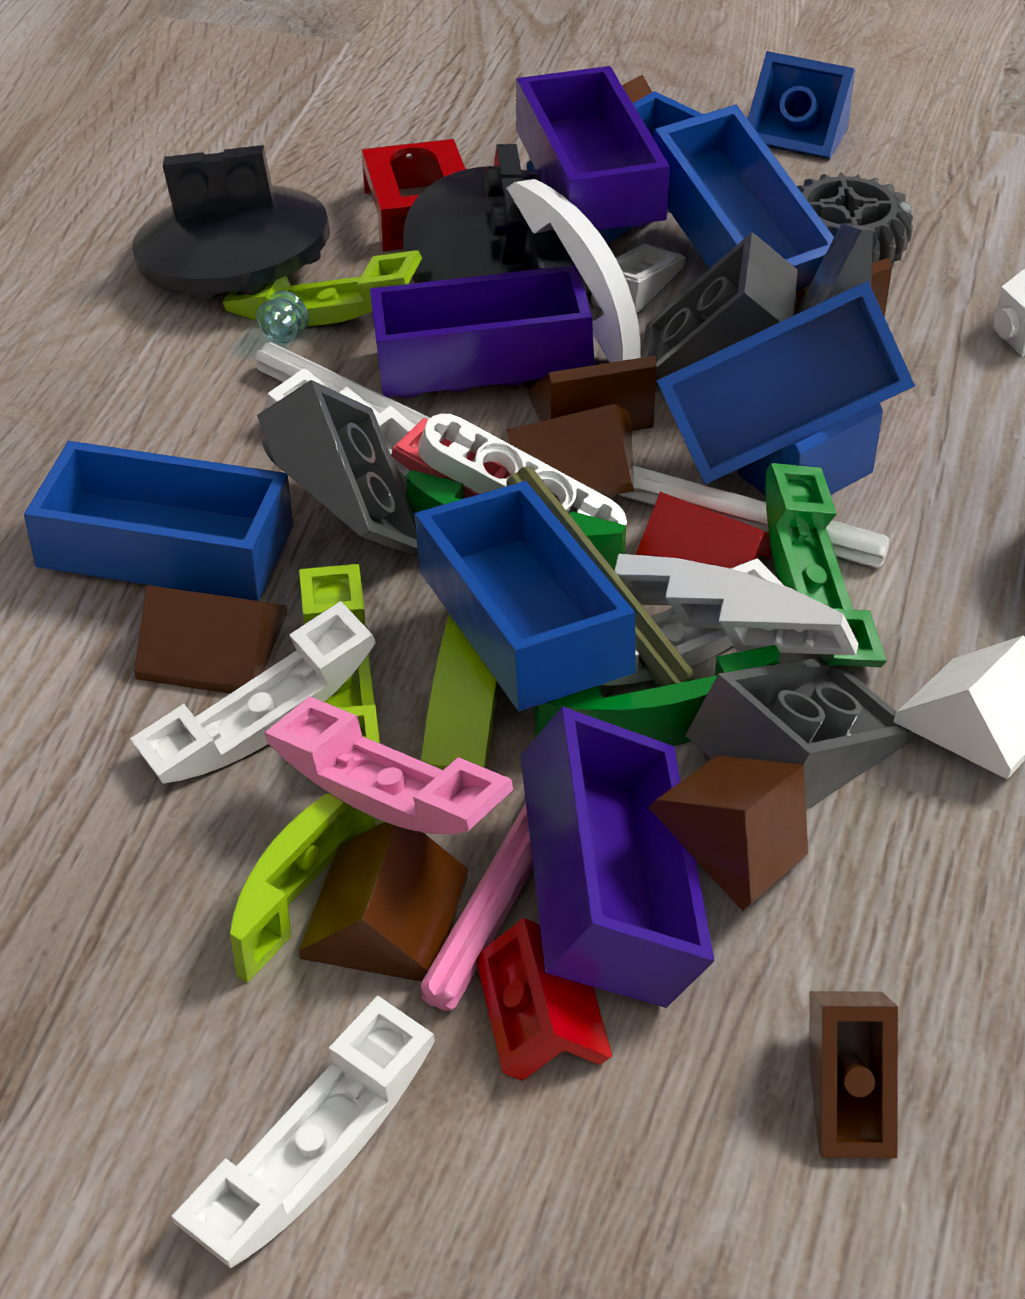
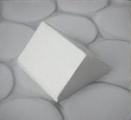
M1024 635L953 658L896 712L893 722L1008 779L1025 761Z

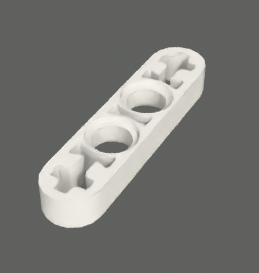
M438 414L427 421L418 443L420 457L431 468L457 482L463 483L464 486L482 494L507 486V478L499 479L490 475L483 466L485 462H496L503 465L510 475L517 473L522 467L527 466L534 469L550 491L558 497L567 512L573 506L578 509L577 513L626 525L627 520L624 511L613 500L470 422L452 414ZM443 439H447L451 441L452 444H450V446L447 447L442 445L440 442H442ZM470 451L476 454L473 461L467 459Z

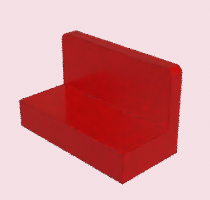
M660 492L636 551L637 555L679 558L730 569L757 559L758 555L768 559L772 557L768 532Z
M523 917L480 952L476 962L502 1073L524 1081L563 1051L598 1065H602L612 1057L594 988L545 973L539 924Z

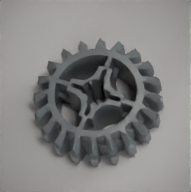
M840 172L838 177H829L826 174H822L818 181L805 179L803 186H797L833 237H835L841 224L852 223L873 229L872 263L889 258L890 262L901 260L902 254L907 250L908 242L911 241L912 205L906 202V195L894 191L893 185H881L878 178L868 180L861 178L860 174H857L855 177H849Z

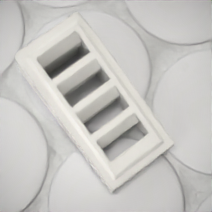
M644 243L616 258L629 286L636 314L646 307L684 268L686 257ZM592 294V295H591V302H592V304H593L595 307L600 308L599 304L597 303L596 299L594 298V296H593V294Z

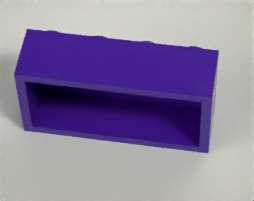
M611 66L516 78V131L543 184L551 187L576 206L597 231L623 226L641 227L650 222L667 220L670 166Z
M576 265L370 288L382 393L385 397L411 398L421 393L442 390L463 392L477 386L494 384L515 386L523 384L528 380L541 379L549 372L594 365L592 314L581 275Z
M561 707L520 756L545 973L667 1008L715 961L696 860L648 808L657 798L681 782L675 748L664 742Z

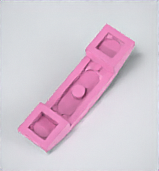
M310 696L264 732L267 743L288 763L316 785L372 817L409 830L432 834H457L469 831L513 791L510 778L459 757L444 770H441L362 737L357 715Z

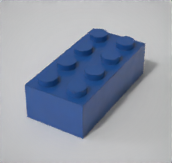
M737 104L656 128L652 137L670 166L667 209L709 269L753 232L798 269L796 291L810 286L834 237Z
M868 281L657 380L704 484L710 483L915 387Z
M68 441L24 513L35 567L259 601L293 527L288 475L284 472Z
M527 481L414 513L421 575L518 711L542 705L549 701L636 673L635 611Z

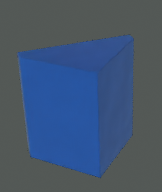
M766 51L748 121L768 147L831 160L848 129L855 68Z
M880 403L739 468L737 472L739 476L766 495V470L771 463L820 467L832 495L873 473L883 409Z

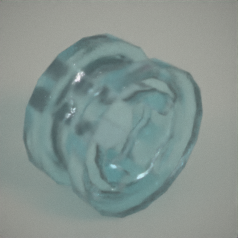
M277 291L270 296L268 301L259 306L257 321L261 330L271 340L278 343H288L296 337L298 332H301L307 326L309 314L306 306L296 295L288 291Z

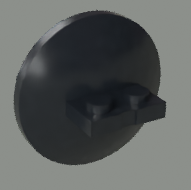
M497 144L493 166L470 168L447 175L427 187L414 201L405 220L403 252L419 250L422 257L412 276L415 283L575 265L554 229L533 234L507 190L508 186L518 181L536 179L542 182L538 174L521 169L517 144ZM581 276L585 293L588 297L591 291Z
M264 145L225 149L224 152L205 154L200 152L164 157L162 166L172 205L150 218L138 230L132 244L136 267L145 279L168 290L189 293L190 298L193 300L204 301L216 297L219 293L239 290L245 295L256 294L265 289L269 282L285 277L304 265L317 262L321 258L320 251L328 241L330 226L326 209L317 198L297 189L272 185Z

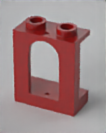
M454 139L361 149L364 193H372L378 212L379 240L383 252L403 249L405 220L412 204L419 196L401 197L399 190L430 186L447 175L465 170Z

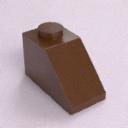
M809 991V1067L821 1158H897L898 1006L883 992Z

